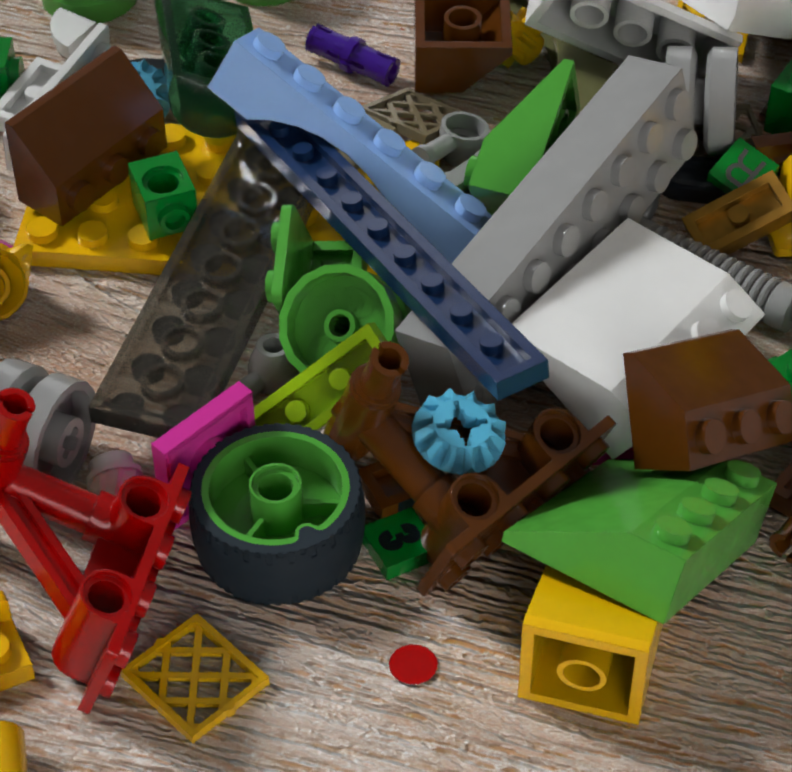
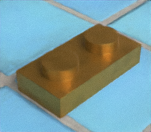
M771 170L682 217L681 220L690 238L694 239V241H699L703 245L710 246L711 249H717L720 253L730 255L791 223L792 200L775 172Z

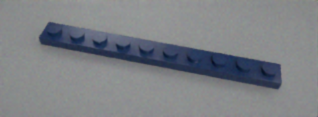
M234 110L237 127L498 401L549 378L548 359L329 142L297 126L271 120H247Z

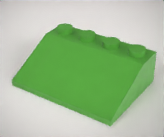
M608 459L505 530L501 542L664 625L756 543L777 482L762 476L760 470L754 465L740 460H727L693 471L635 469L634 459Z

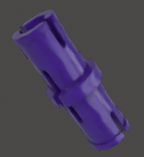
M319 23L313 26L307 35L305 42L306 51L339 64L340 70L349 74L357 72L386 87H389V84L395 81L399 73L400 59L367 46L366 41L362 38L343 36Z

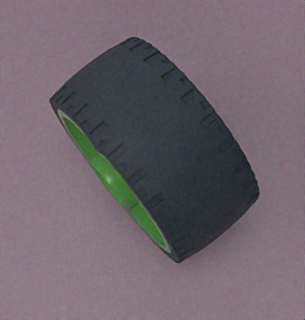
M268 423L235 432L233 435L223 438L221 442H217L214 448H210L208 453L204 454L191 480L190 490L192 494L189 500V521L193 544L200 564L204 568L205 573L209 575L213 582H216L218 587L223 588L229 594H233L236 598L240 597L244 601H252L255 604L291 605L292 603H301L304 600H311L315 596L323 595L324 592L330 591L333 586H337L342 579H345L347 573L351 572L360 554L364 537L365 499L359 470L355 461L351 459L349 452H346L342 445L336 443L327 434H322L318 430H312L310 427H302L297 424L290 425V423H274L270 425Z

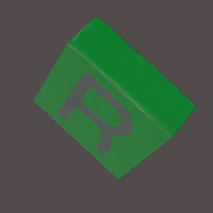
M739 137L708 172L707 181L727 194L771 170L777 175L780 165Z

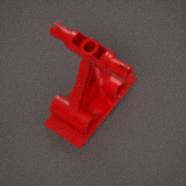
M15 387L6 388L0 391V524L65 619L53 644L51 655L55 666L61 673L87 684L77 710L89 714L98 695L108 699L111 697L122 668H126L139 637V633L136 630L141 618L144 619L158 585L154 582L159 570L163 569L175 540V536H172L176 524L180 523L192 494L191 490L182 487L190 467L178 463L169 483L144 475L133 476L124 481L115 496L103 490L97 495L26 466L23 463L30 443L26 428L29 420L32 418L36 405L31 395L23 389ZM45 519L82 533L81 540L94 544L83 575Z

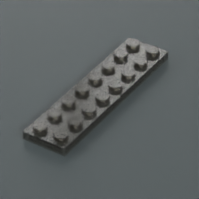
M241 130L236 135L88 406L91 422L159 438L224 392L268 303L265 293V279L268 270H274L275 254L271 245L272 225L274 222L280 221L282 205H295L305 225L314 209Z

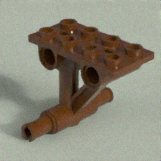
M384 341L379 343L378 349L376 347L372 349L368 362L358 366L351 374L341 398L331 410L332 416L326 424L324 434H327L336 443L342 445L354 461L365 457L370 452L414 500L415 503L412 508L426 523L422 529L420 539L423 548L427 551V560L432 564L416 587L425 597L438 585L446 592L453 588L472 570L470 564L482 553L486 558H489L505 544L501 542L505 530L549 501L561 489H566L591 471L589 467L610 448L604 439L617 423L607 415L588 430L569 411L560 408H549L540 412L526 433L509 429L505 430L506 444L497 462L490 468L479 473H465L458 478L451 473L445 474L442 470L427 462L414 444L412 423L415 413L420 407L398 402L402 391L400 378L408 369L409 356L399 344ZM453 417L449 430H457L460 438H464L465 445H467V439L472 428H464L461 421L457 420V417Z

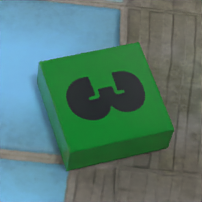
M412 507L365 525L362 543L386 580L430 563L427 560V551L423 548L420 539L425 525Z

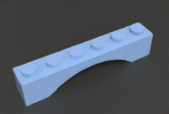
M260 27L233 42L207 87L247 120H271L297 126L322 137L344 152L369 176L380 193L451 264L492 217L478 198L461 191L446 178L445 173L437 165L424 161L406 146L405 141L399 134L390 129L383 128L365 113V109L358 101L341 94L325 81L324 75L317 68L304 64L285 48V44L280 38L272 33L263 31Z

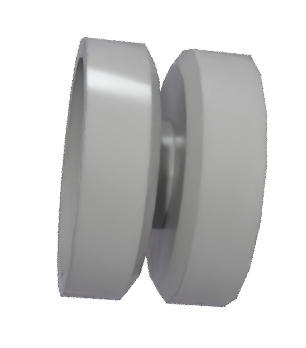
M668 46L665 63L682 67L686 90L690 95L689 106L694 131L696 132V125H703V148L708 156H723L735 140L738 47H712L707 54L705 78H698V54L694 47Z
M6 358L0 362V391L13 387L23 389L31 395L36 405L32 418L29 420L26 428L30 443L23 464L71 484L79 473L89 452L95 430L97 403L94 389L87 381L63 373H51L49 375L41 366L20 359Z

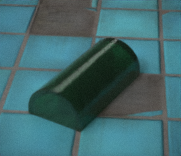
M155 0V14L168 99L173 115L187 130L203 137L225 138L241 133L242 131L236 124L234 109L207 87L233 42L253 31L249 8L224 0Z

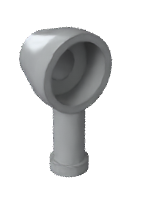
M463 111L451 112L446 114L441 120L439 137L427 144L418 145L412 151L424 161L433 164L444 157L447 163L458 166L481 148L484 138L489 134L490 128L488 123L478 115Z
M269 333L259 338L249 359L248 375L240 380L242 384L253 391V398L260 392L271 395L300 373L287 360L279 340V333ZM219 392L218 394H216L212 399H214L215 397H217V396H218L219 394H221L222 392Z

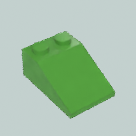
M563 59L484 138L478 156L472 155L469 158L465 170L464 184L469 186L471 195L478 198L491 215L497 211L579 114L581 106L573 60Z

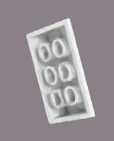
M627 218L513 321L512 324L548 359L549 378L543 380V382L588 430L607 415L617 423L604 439L610 446L607 454L614 460L632 447L623 353L730 329H739L746 335L765 313L729 273Z

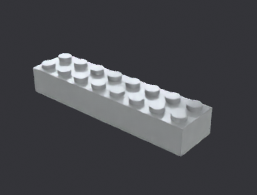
M628 55L452 262V265L511 323L623 221L630 218L639 223L644 212L659 193H663L666 190L671 178L683 163L693 156L697 147V134L693 127L689 106L690 95L686 90L682 67ZM411 311L395 329L399 345L405 349L409 356L408 370L420 405L423 406L429 395L433 397L442 396L449 388L456 395L464 396L475 391L477 400L485 405L496 403L497 399L422 320Z

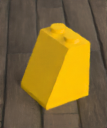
M546 565L522 624L518 697L639 725L663 624Z

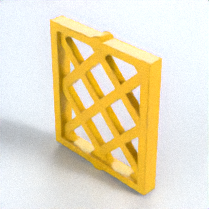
M198 613L194 614L165 637L158 638L153 646L128 663L126 668H122L121 677L192 744L225 718L235 715L238 708L270 684L268 675ZM189 632H195L194 647H172L173 644ZM203 634L217 647H202ZM157 656L162 657L161 672L139 671ZM171 657H192L191 672H169ZM201 657H223L221 672H200ZM231 659L245 672H230ZM143 681H160L158 695ZM168 682H190L189 697H167ZM220 682L219 698L197 697L198 683ZM229 682H251L248 687L235 697L228 698ZM171 707H188L186 721ZM196 707L218 708L217 711L203 722L195 723Z

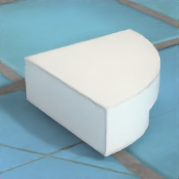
M63 8L56 10L50 21V30L57 51L62 56L69 58L95 28L97 23Z

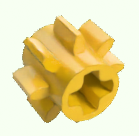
M522 7L517 15L510 10L513 50L512 56L501 63L506 68H509L515 60L521 65L530 64L538 57L544 46V37L540 35L542 32L524 25L527 13L525 7Z

